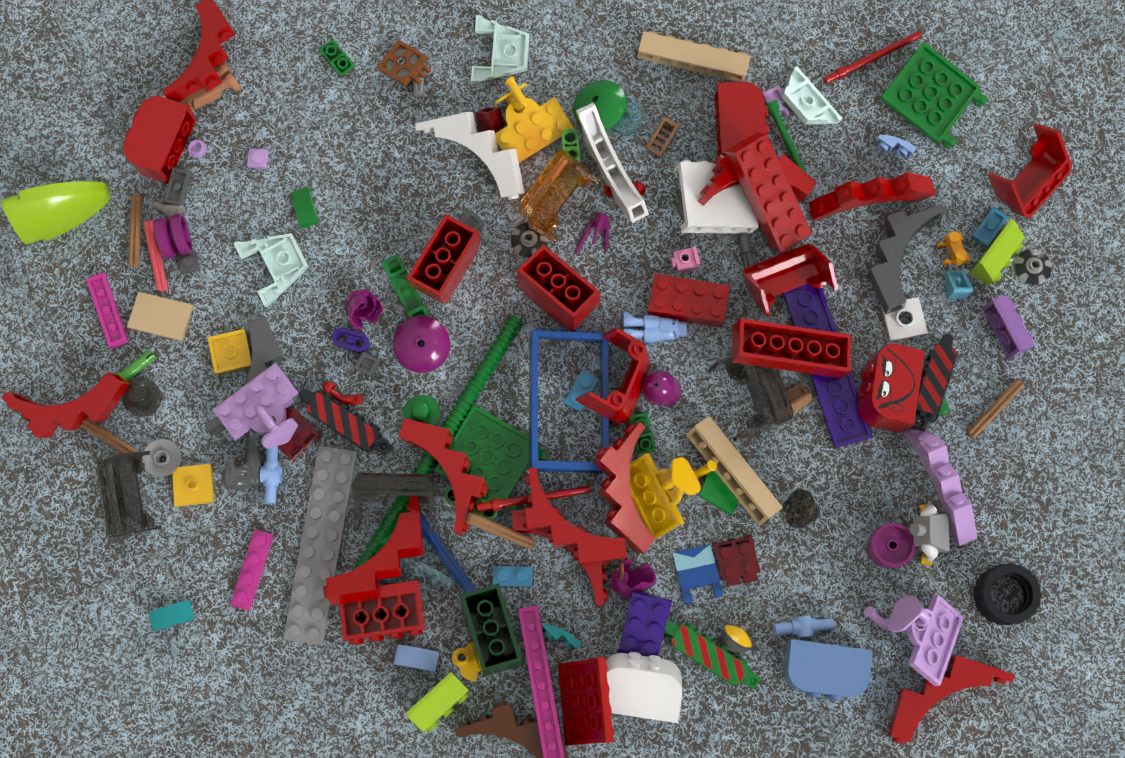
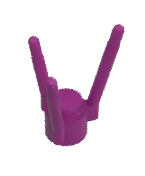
M596 213L594 219L590 220L589 226L575 250L576 254L584 244L592 227L595 230L592 239L593 245L596 243L599 232L605 230L604 252H608L610 224L608 223L609 217L607 215Z

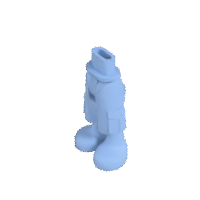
M629 312L622 313V328L642 326L644 330L623 329V331L636 339L643 338L645 343H656L663 340L678 339V337H687V322H678V319L663 318L656 315H644L642 319L632 316Z

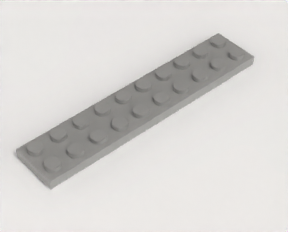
M324 446L318 447L283 640L324 645L331 604L328 598L324 597L323 586H326V578L336 576L357 451Z

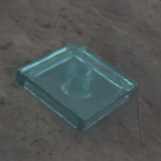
M419 561L416 566L419 571L430 576L428 580L434 584L439 585V583H442L452 590L455 589L456 582L422 561Z

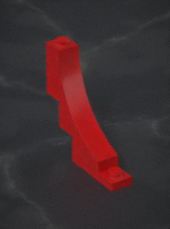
M417 494L409 495L410 502L407 503L408 513L400 514L391 537L374 557L352 571L326 578V586H323V593L331 605L379 598L378 580L402 577L401 559L424 555L421 510Z
M952 655L946 677H943L940 686H934L924 678L920 694L907 689H900L887 736L892 737L891 741L902 745L904 741L911 742L914 731L923 716L944 697L970 687L990 686L992 678H994L993 682L1005 685L1006 682H1013L1015 674L958 655Z

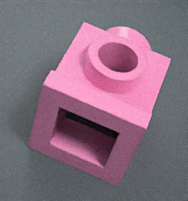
M696 246L674 251L673 257H670L672 268H676L677 273L699 269L700 267ZM686 256H687V257H688V260H687V261H683V260H682V257H686Z

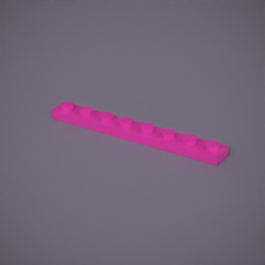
M538 605L521 608L518 611L543 757L565 758Z

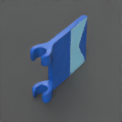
M711 544L672 552L685 605L692 603L689 589L712 585L715 598L722 597L723 590Z

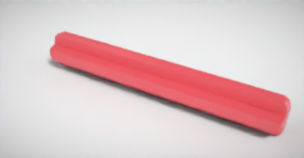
M148 220L143 223L156 288L159 292L166 291L168 286L160 249L155 236L154 222Z

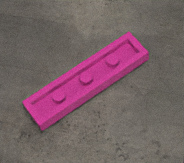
M103 272L87 278L86 281L109 348L112 349L128 343L129 340L107 275Z
M254 529L230 603L231 606L248 611L251 610L272 544L273 534Z

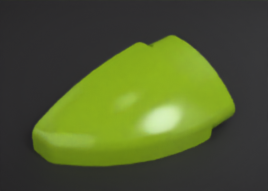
M63 182L21 190L18 195L2 199L1 204L14 231L28 245L43 239L48 241L82 224L109 202L111 194L109 187L103 182Z

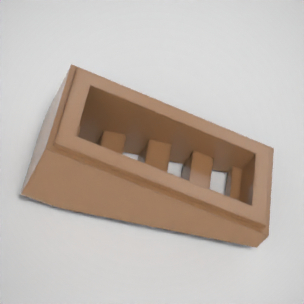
M664 116L645 149L662 157L679 130L680 125ZM667 125L668 127L672 128V132L663 128V126ZM660 131H663L664 133L668 134L669 137L666 138L663 135L659 134ZM658 137L664 140L665 144H662L655 139ZM652 144L660 146L662 148L661 151L652 147Z

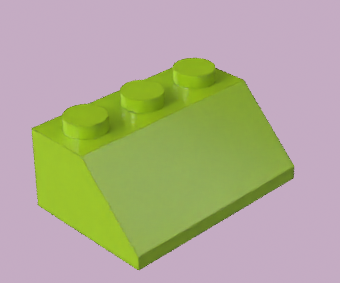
M1011 218L1001 229L970 272L988 286L1000 279L1002 268L1007 269L1013 261L1010 257L1013 253L1018 254L1024 246L1021 242L1025 237L1015 220Z
M450 672L406 713V716L423 732L427 730L431 732L439 725L437 720L442 716L444 718L449 716L454 711L452 707L457 702L461 704L469 697L467 693L470 690L454 672Z

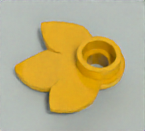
M470 642L465 648H458L453 652L452 662L456 667H459L461 676L469 681H476L477 672L480 671ZM460 655H463L465 657V660L459 661L458 657Z

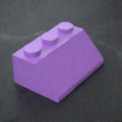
M1006 295L992 299L982 310L1008 359H1011L1033 348L1034 340L1031 334L1027 333L1023 319L1015 311L1014 302Z

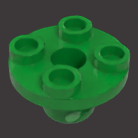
M417 395L406 402L402 417L403 420L405 418L437 426L441 419V410L438 403L430 396Z

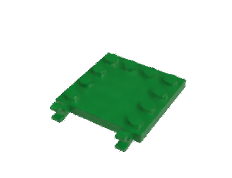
M925 42L921 43L879 98L935 144L938 145L942 142L943 146L948 149L957 142L954 137L948 134V131L969 103L973 100V103L981 108L989 100L979 92L981 86Z
M473 405L453 438L451 447L447 448L468 455V460H471L469 470L468 472L465 471V474L481 477L486 480L488 490L486 496L482 495V499L488 502L499 498V500L508 499L529 464V436ZM538 448V458L542 461H547L549 453ZM438 463L434 471L449 480L445 470ZM520 505L508 506L511 510H518Z

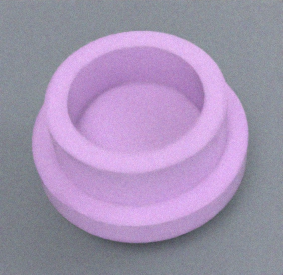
M193 140L188 146V152L194 158H201L206 154L207 147L203 141Z

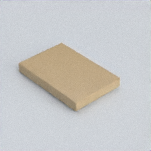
M138 292L127 328L183 342L194 306Z

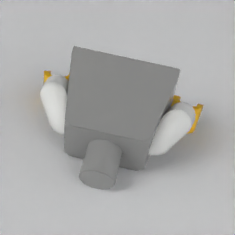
M931 504L920 505V516L914 517L913 524L910 526V533L914 535V545L921 548L924 552L921 557V564L933 565L938 552H950L949 515L936 514L937 509Z

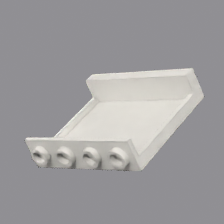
M684 160L674 168V172H679L685 222L681 225V233L751 234L759 227L758 220L741 185H735L722 190L704 206L698 202L702 196L700 194L701 190L706 185L710 186L712 183L710 179L715 174L712 169L716 164L708 163V161L691 162L690 160Z

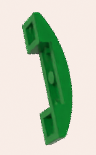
M399 254L382 261L381 263L409 318L415 316L430 317L417 290L410 287L407 277L409 274Z

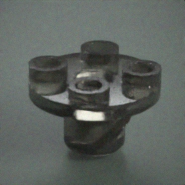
M137 379L130 383L123 394V405L134 416H149L156 413L161 404V390L151 380Z
M796 489L782 506L786 521L792 528H804L809 522L812 523V521L817 520L820 515V508L818 504L814 503L812 494L803 489Z

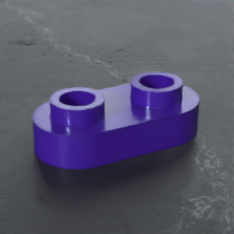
M338 328L332 334V341L339 348L363 353L370 346L368 337L363 333L346 328ZM341 336H345L346 339L344 341H339ZM359 341L364 342L363 346L358 347L357 343Z

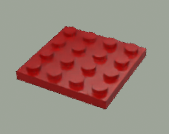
M605 657L558 664L565 746L614 742V729L611 721L612 708L609 701L610 688L607 681L608 667Z

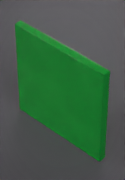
M715 471L709 472L698 496L732 516L738 503L737 498Z

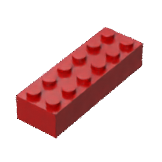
M756 132L725 151L771 250L782 253L812 234L767 134Z
M740 318L733 325L731 362L843 378L851 372V335Z

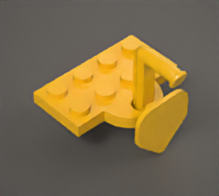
M510 77L505 81V85L509 86L511 92L494 102L495 106L505 100L508 104L505 111L507 126L495 133L497 145L501 151L516 149L519 163L562 137V133L566 129H574L555 97L539 106L534 100L525 98L521 90L527 86V83L518 87L514 77Z
M647 453L630 463V489L634 505L643 523L656 539L685 523L676 505L681 501L683 492L689 496L700 492L701 487L698 479L717 469L715 461L709 460L707 464L693 471L689 462L685 458L679 457L671 461V469L663 468L657 470L650 454Z

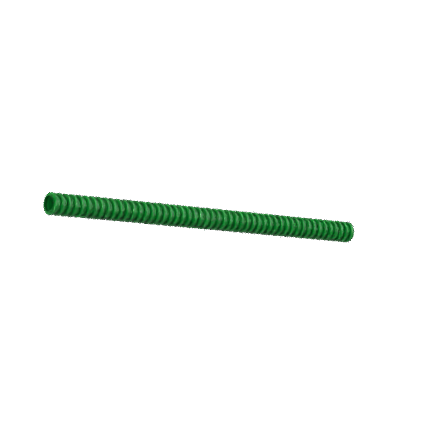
M509 315V320L505 321L506 325L502 326L503 330L499 331L500 335L496 336L493 345H490V350H487V355H484V360L480 361L481 365L477 366L478 370L474 371L475 375L471 376L472 380L468 381L465 391L462 390L461 392L462 396L459 395V400L455 402L456 405L452 406L453 410L449 411L450 415L446 416L447 420L442 422L443 426L440 427L449 429L453 437L455 436L454 432L458 431V426H461V421L465 420L464 416L468 415L467 411H470V407L474 405L473 402L477 401L476 397L480 396L479 392L483 391L482 387L486 386L485 382L489 381V376L493 375L492 371L496 370L495 366L499 365L498 361H501V357L505 355L504 352L508 351L507 347L511 346L510 342L514 341L513 337L517 336V331L521 330L520 326L524 325L516 316ZM424 451V457H421V461L417 463L418 466L414 467L415 471L411 472L412 476L408 477L407 483H404L405 487L401 488L402 492L398 493L399 497L394 499L395 503L391 504L392 508L388 509L389 513L385 514L386 518L381 520L382 524L378 525L379 529L375 530L376 534L371 536L372 540L368 541L369 545L365 546L366 550H363L362 556L358 557L359 561L355 562L356 566L352 567L353 570L369 561L383 548L390 535H392L400 514L407 513V503L410 502L409 495L420 492L419 489L423 488L422 484L426 483V477L429 478L428 474L432 473L433 467H436L435 463L437 461L429 453Z

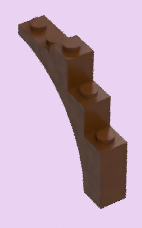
M506 701L494 704L495 708L491 709L492 718L488 714L477 718L478 722L470 724V721L459 723V728L454 729L456 737L470 734H490L504 737L520 744L536 758H544L538 722H533L531 718L521 721V726L518 727L511 703L507 704ZM562 739L564 756L569 758L564 739Z

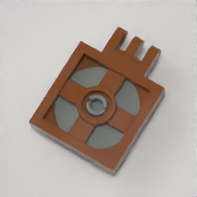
M399 39L377 66L378 71L405 87L411 80L421 84L422 80L418 76L425 79L427 75L423 71L427 73L431 71L424 64L428 59L427 56Z

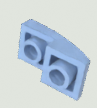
M880 134L875 142L880 151L890 154L895 149L899 156L907 157L908 159L917 149L913 144L889 135Z
M398 644L393 664L435 672L439 652Z

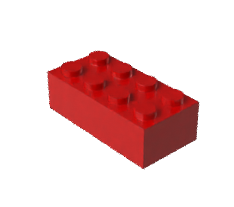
M654 274L648 315L722 328L725 321L730 286Z

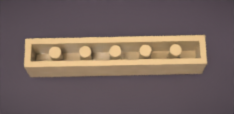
M643 31L638 50L639 59L738 82L745 81L751 57L744 52L736 53L726 48H714L709 44H697L688 39L680 40L671 35H658L653 31Z
M710 416L696 424L686 434L707 462L709 460L716 462L717 469L715 472L758 526L762 525L783 508Z

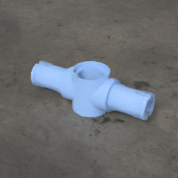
M278 446L267 449L266 462L260 469V482L265 487L264 504L266 505L276 504L277 487H279V483H282L281 475H283L282 467L279 466L280 463H278Z
M811 616L794 617V620L790 622L773 624L774 635L792 634L796 638L814 636L818 631L834 630L835 628L833 618L815 619L811 618Z

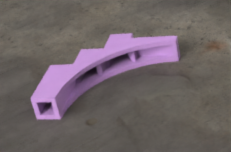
M913 426L904 430L905 437L919 455L934 484L944 513L949 515V532L959 546L977 539L972 503L962 493L959 474L949 464L945 443L937 435L933 436L927 428L924 432L913 429Z

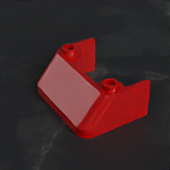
M1036 123L1033 127L1038 139L1030 148L1032 160L1013 181L992 173L987 175L995 195L1020 216L1026 218L1031 217L1067 178L1072 169V163L1060 131Z
M810 244L802 245L743 270L745 280L757 307L767 317L771 316L769 308L775 303V296L805 284H809L814 288H822L825 284H828L834 290H838L832 262Z
M615 328L603 334L602 338L626 351L629 357L632 358L619 391L610 392L606 400L592 392H587L576 397L575 401L620 425L628 422L632 415L644 380L651 368V362L646 347L641 341L619 328Z

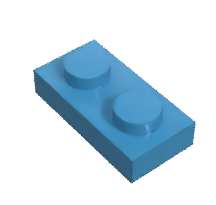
M993 207L971 238L987 248L1009 217Z
M582 370L564 404L581 413L584 405L575 401L576 397L587 392H593L599 379Z
M493 566V585L499 583L500 586L532 587L533 567Z

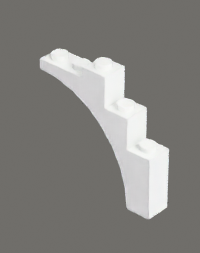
M591 103L576 110L585 136L584 140L588 152L597 162L601 176L611 188L616 204L632 223L649 215L644 199L632 184L609 141L595 104Z

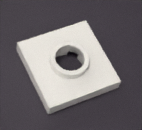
M919 297L906 299L907 302L903 309L889 314H885L881 306L889 342L928 334ZM901 312H908L912 318L910 324H902L899 321V314Z

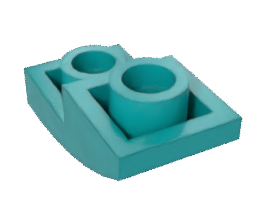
M190 600L149 612L153 632L194 620Z
M550 624L543 625L545 629L543 633L551 641L553 639L558 641L563 636L565 638L563 642L570 649L574 647L577 650L582 645L577 638L567 631Z

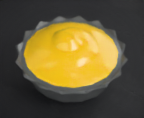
M728 622L723 623L721 637L724 645L730 651L745 653L750 649H754V641L751 640L750 636L742 628Z

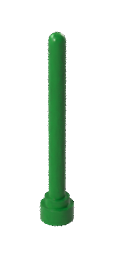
M775 100L766 104L768 113L773 117L793 162L807 173L780 117L778 101Z

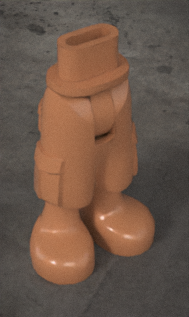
M223 62L219 64L216 70L220 79L224 78L222 80L223 83L208 92L203 87L180 101V103L188 105L192 111H195V109L201 108L222 97L221 91L231 88L239 92L242 88L228 66Z

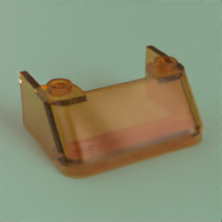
M560 149L520 202L519 211L533 230L556 243L557 239L552 232L559 226L558 212L577 186L585 187L592 181L599 185L600 181L592 171L569 153Z

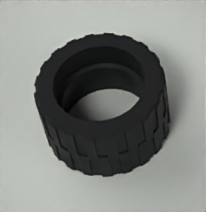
M1008 563L991 567L983 572L975 582L973 598L977 610L988 621L994 622L997 625H1013L1027 621L1036 614L1037 609L1041 605V586L1036 576L1022 565ZM1000 576L1014 578L1023 590V604L1014 613L1002 612L995 606L992 600L991 587L994 580Z

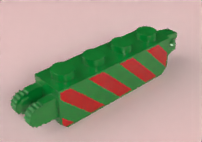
M669 620L667 621L664 632L672 637L670 640L671 647L732 686L741 683L755 689L760 678L749 669L750 666L747 665L748 661L739 655L734 657L729 654L730 650L722 644L718 647L712 643L713 638L704 633L701 636L695 632L696 628L687 622L685 625L681 623L678 626Z

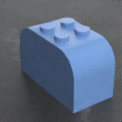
M790 639L786 641L783 675L791 688L806 692L808 697L821 698L822 694L826 695V699L841 701L842 697H856L862 694L869 685L873 650Z

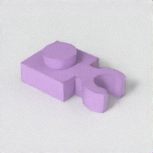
M780 85L762 93L766 104L777 100L780 112H784L786 117L789 116V110L783 107V104L786 102L781 97L783 92Z

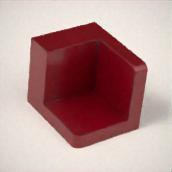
M485 107L475 112L479 132L494 130L497 133L504 128L500 107Z

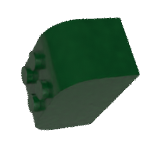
M499 583L460 594V605L481 677L521 666V654Z

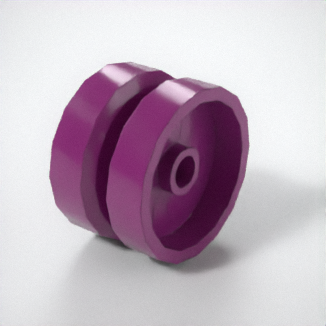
M182 213L171 215L170 222L165 217L154 220L157 244L164 259L176 257L177 251L181 255L193 253L189 227Z
M888 523L874 530L867 542V553L870 559L877 566L884 569H894L906 564L913 557L916 549L913 535L905 526L898 523ZM889 543L893 544V549L889 547Z

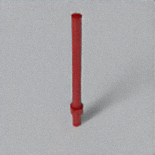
M917 31L846 67L841 66L835 69V72L823 77L824 83L828 84L836 79L840 80L846 77L848 73L922 38L921 32Z
M588 485L545 492L544 494L547 500L591 493V488ZM528 495L499 500V498L491 499L490 502L476 504V511L490 509L496 511L501 510L502 507L528 503Z

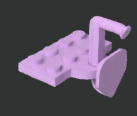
M274 363L215 407L213 411L235 440L250 429H253L256 433L265 435L261 443L266 449L288 443L298 427L294 419L285 420L286 410L283 406L296 396L298 391L279 366Z
M939 595L932 596L928 609H923L915 596L902 597L895 604L890 619L886 620L875 612L874 607H867L864 610V615L869 617L882 630L891 632L907 631L908 638L914 646L908 664L932 685L940 686L964 617Z

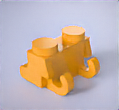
M954 231L943 237L946 242L942 243L941 241L936 244L938 248L947 247L951 259H945L943 261L944 265L953 263V265L958 266L971 262L969 253L967 254L962 244L964 240L962 233Z

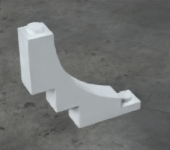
M473 112L459 113L415 124L417 131H424V134L435 132V137L458 142L477 154L494 176L501 197H508V200L519 198L518 194L525 193L516 149L498 152L494 130L477 133Z

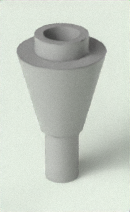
M157 201L152 205L154 209L162 211L169 218L171 215L179 213L186 217L184 206L164 205Z

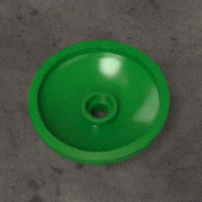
M599 80L585 86L578 93L573 105L574 117L581 126L576 110L594 103L603 127L607 131L616 126L623 118L627 109V98L623 89L618 84L608 80Z

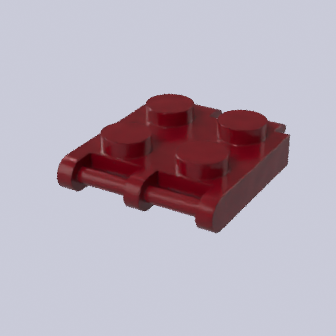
M287 407L285 409V420L294 419L298 427L290 441L279 445L278 448L293 463L302 451L308 450V446L322 436L296 409L292 411ZM314 434V436H313L307 443L304 444V442H305L311 435ZM302 446L294 455L291 456V454H292L298 447Z
M751 534L745 538H730V541L721 543L713 542L721 581L725 580L727 587L741 584L740 577L742 576L744 583L758 580L757 573H760V568ZM748 541V543L736 545V543ZM731 545V546H729V547H724V548H720V549H719V547H721V546Z

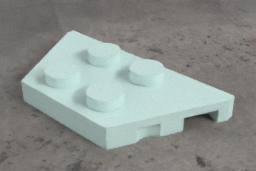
M795 67L783 91L782 99L804 124L840 123L843 118L798 67Z

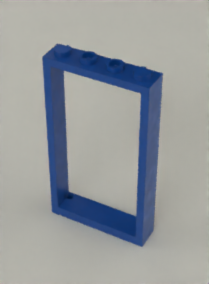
M536 328L529 334V468H537L539 472L604 473L593 462L538 461V339L600 342V397L606 400L608 395V341L602 338V331L584 333L583 330L565 332L564 329L546 331L545 328ZM601 416L602 448L609 446V419Z

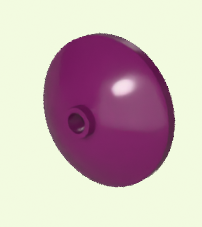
M415 316L407 319L398 327L393 339V350L402 366L413 372L426 373L437 369L445 362L450 351V338L446 328L436 319L428 316ZM423 340L425 342L424 347H419L418 341Z

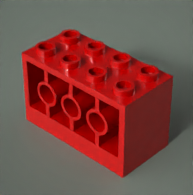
M418 580L378 586L379 598L339 604L343 641L349 642V645L364 644V640L367 639L372 642L384 641L383 637L389 636L391 639L403 638V634L409 633L411 636L423 635V631L427 630L422 586ZM402 608L407 610V613L404 615V617L399 615V612L402 611ZM383 611L387 613L384 620L380 618ZM363 614L367 616L364 623L360 621Z

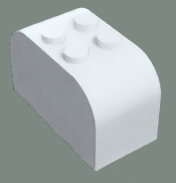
M630 652L629 654L617 653L606 660L608 667L607 681L610 688L609 701L612 713L678 723L682 700V676L679 668L673 662L661 659V657L656 655L649 657L641 656V654L636 652Z

